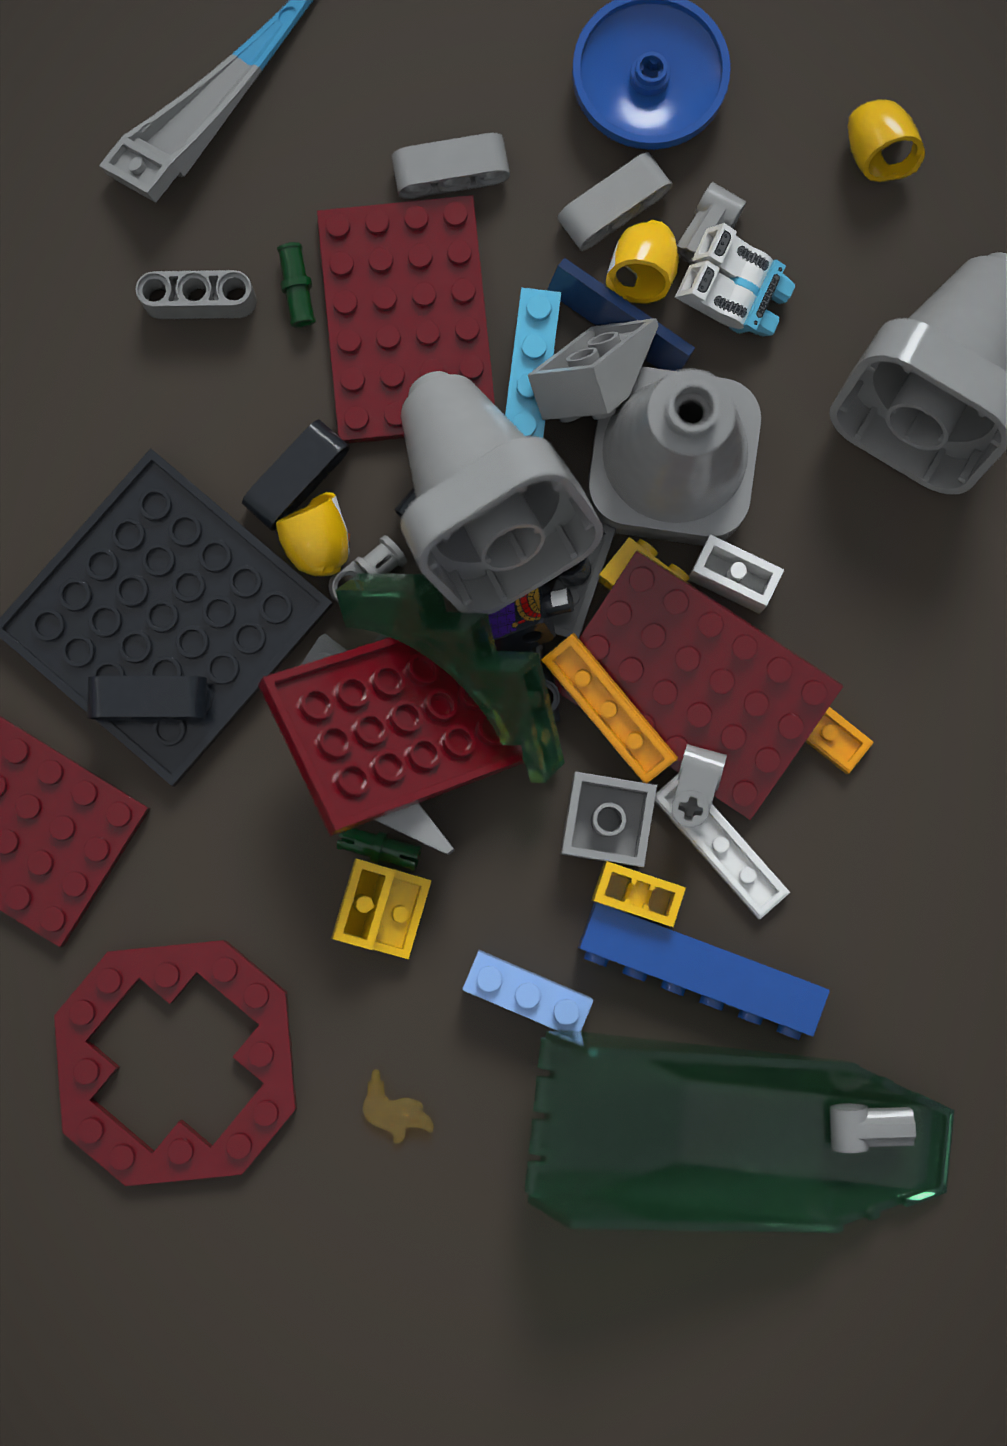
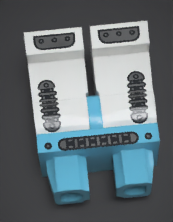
M725 223L707 228L692 259L696 264L689 265L675 298L714 320L729 326V329L738 334L751 332L762 337L771 336L774 334L779 323V317L766 309L770 299L778 304L786 303L796 286L794 282L783 274L786 265L778 260H773L763 251L747 244L736 236V230Z

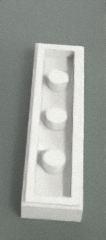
M678 773L656 792L655 803L757 919H761L790 893L789 890L713 804H711L707 819L699 826L685 827L676 821L672 813V804L679 782L677 780ZM689 797L687 803L680 802V806L685 808V815L693 817L695 811L702 812L703 808L697 806V798Z

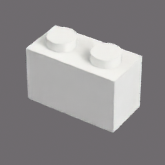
M710 534L689 575V580L760 614L767 607L784 569Z

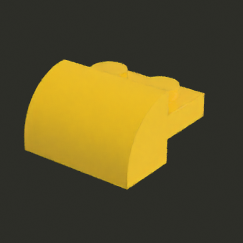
M355 858L331 938L369 950H376L409 959L432 880Z

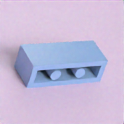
M481 950L476 955L462 989L576 1039L579 1037L593 1003V999L587 995Z

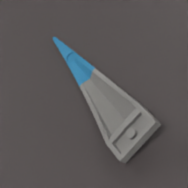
M289 0L261 29L209 74L156 114L124 134L101 162L100 168L109 177L156 203L177 176L185 177L313 0Z

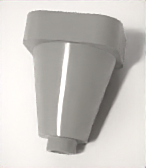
M996 252L988 256H978L969 259L908 319L900 318L886 322L851 371L830 407L829 414L832 424L845 439L924 487L944 494L967 492L1007 450V253Z
M641 367L630 396L616 407V412L613 415L597 420L587 486V498L601 523L616 528L615 533L700 546H704L710 534L723 541L733 535L745 518L751 501L761 427V411L755 396L748 388L737 381L718 378L702 370L685 369L670 371Z
M435 371L421 376L412 384L408 397L401 409V421L416 500L406 509L401 520V530L423 575L461 613L470 616H483L495 613L578 564L595 550L603 536V525L582 487L548 441L540 437L525 436L471 380L464 376Z

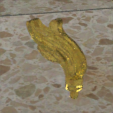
M377 1069L373 1070L372 1081H368V1095L362 1108L367 1120L373 1125L391 1132L394 1135V1143H400L405 1138V1127L424 1128L429 1133L433 1132L434 1123L424 1112L413 1109H422L423 1104L411 1098L389 1100L384 1095V1081H380V1071Z

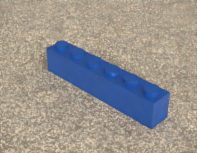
M598 902L593 904L578 948L586 951L584 959L604 967H607L609 960L624 965L622 973L644 982L647 975L654 976L663 980L660 987L681 996H684L686 989L701 994L699 1002L721 1011L724 1004H728L740 1009L737 1017L760 1026L763 1018L778 1023L776 1032L800 1040L802 1033L814 1037L830 992L827 988Z

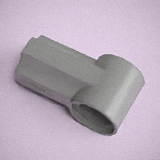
M712 182L696 208V216L677 245L678 253L682 256L683 260L690 264H696L692 259L706 229L722 223L733 228L747 202Z
M836 1104L830 1106L831 1150L861 1153L868 1151L869 1147L914 1146L916 1123L913 1110L910 1107L867 1108V1106L861 1104Z

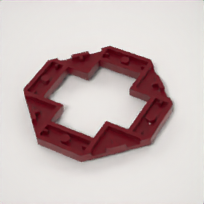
M226 940L108 951L54 1015L62 1133L124 1186L242 1175L297 1109L287 991ZM198 973L259 1024L233 1055V1058L264 1084L213 1145L181 1119L154 1151L93 1099L120 1066L89 1040L140 979L171 1004Z

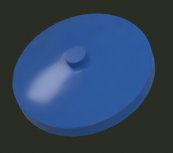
M613 0L591 17L578 38L573 56V88L579 106L587 119L608 138L637 149L669 148L682 144L698 135L712 122L719 112L730 80V56L726 41L716 23L705 11L688 0Z

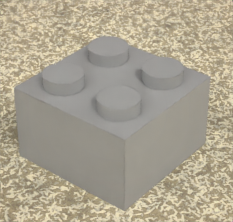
M575 771L572 778L560 854L639 868L644 867L657 785Z

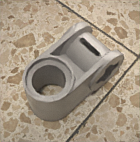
M687 744L672 804L673 816L679 824L685 827H696L707 819L715 790H718L727 755ZM689 797L697 798V806L703 808L702 812L695 811L693 817L685 815V808L680 806V802L687 803Z

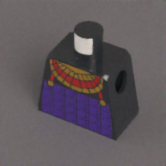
M545 583L499 611L479 616L481 645L491 658L497 662L552 641L555 637L553 616L574 611V602L570 589L564 588L550 591V587Z

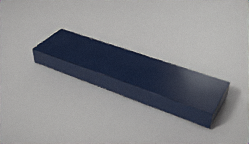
M566 258L557 266L547 291L561 292L560 301L596 326L653 319ZM658 322L659 326L645 360L658 369L670 371L683 370L695 347Z

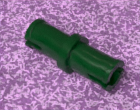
M289 242L277 247L283 274V281L280 283L281 291L287 296L292 327H306L316 323L309 292L313 287L312 281L306 275L302 253L303 247L299 242Z
M357 828L340 832L339 837L342 838L337 840L336 849H343L370 857V862L379 864L381 861L408 868L411 871L416 870L419 862L417 857L421 855L422 846H415L388 838V833L379 831L378 834H374Z

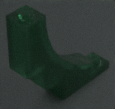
M359 573L335 590L346 627L364 629L396 639L419 651L451 675L481 708L502 744L522 747L523 761L526 764L530 782L545 783L565 764L539 653L497 651L487 613L447 612L442 593L423 574Z

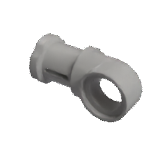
M384 535L379 539L380 544L364 558L357 557L343 570H340V572L330 578L328 588L332 599L343 605H355L382 584L381 579L398 565L403 567L407 563L403 552L388 536ZM346 575L352 576L358 583V591L350 599L343 598L338 592V582Z

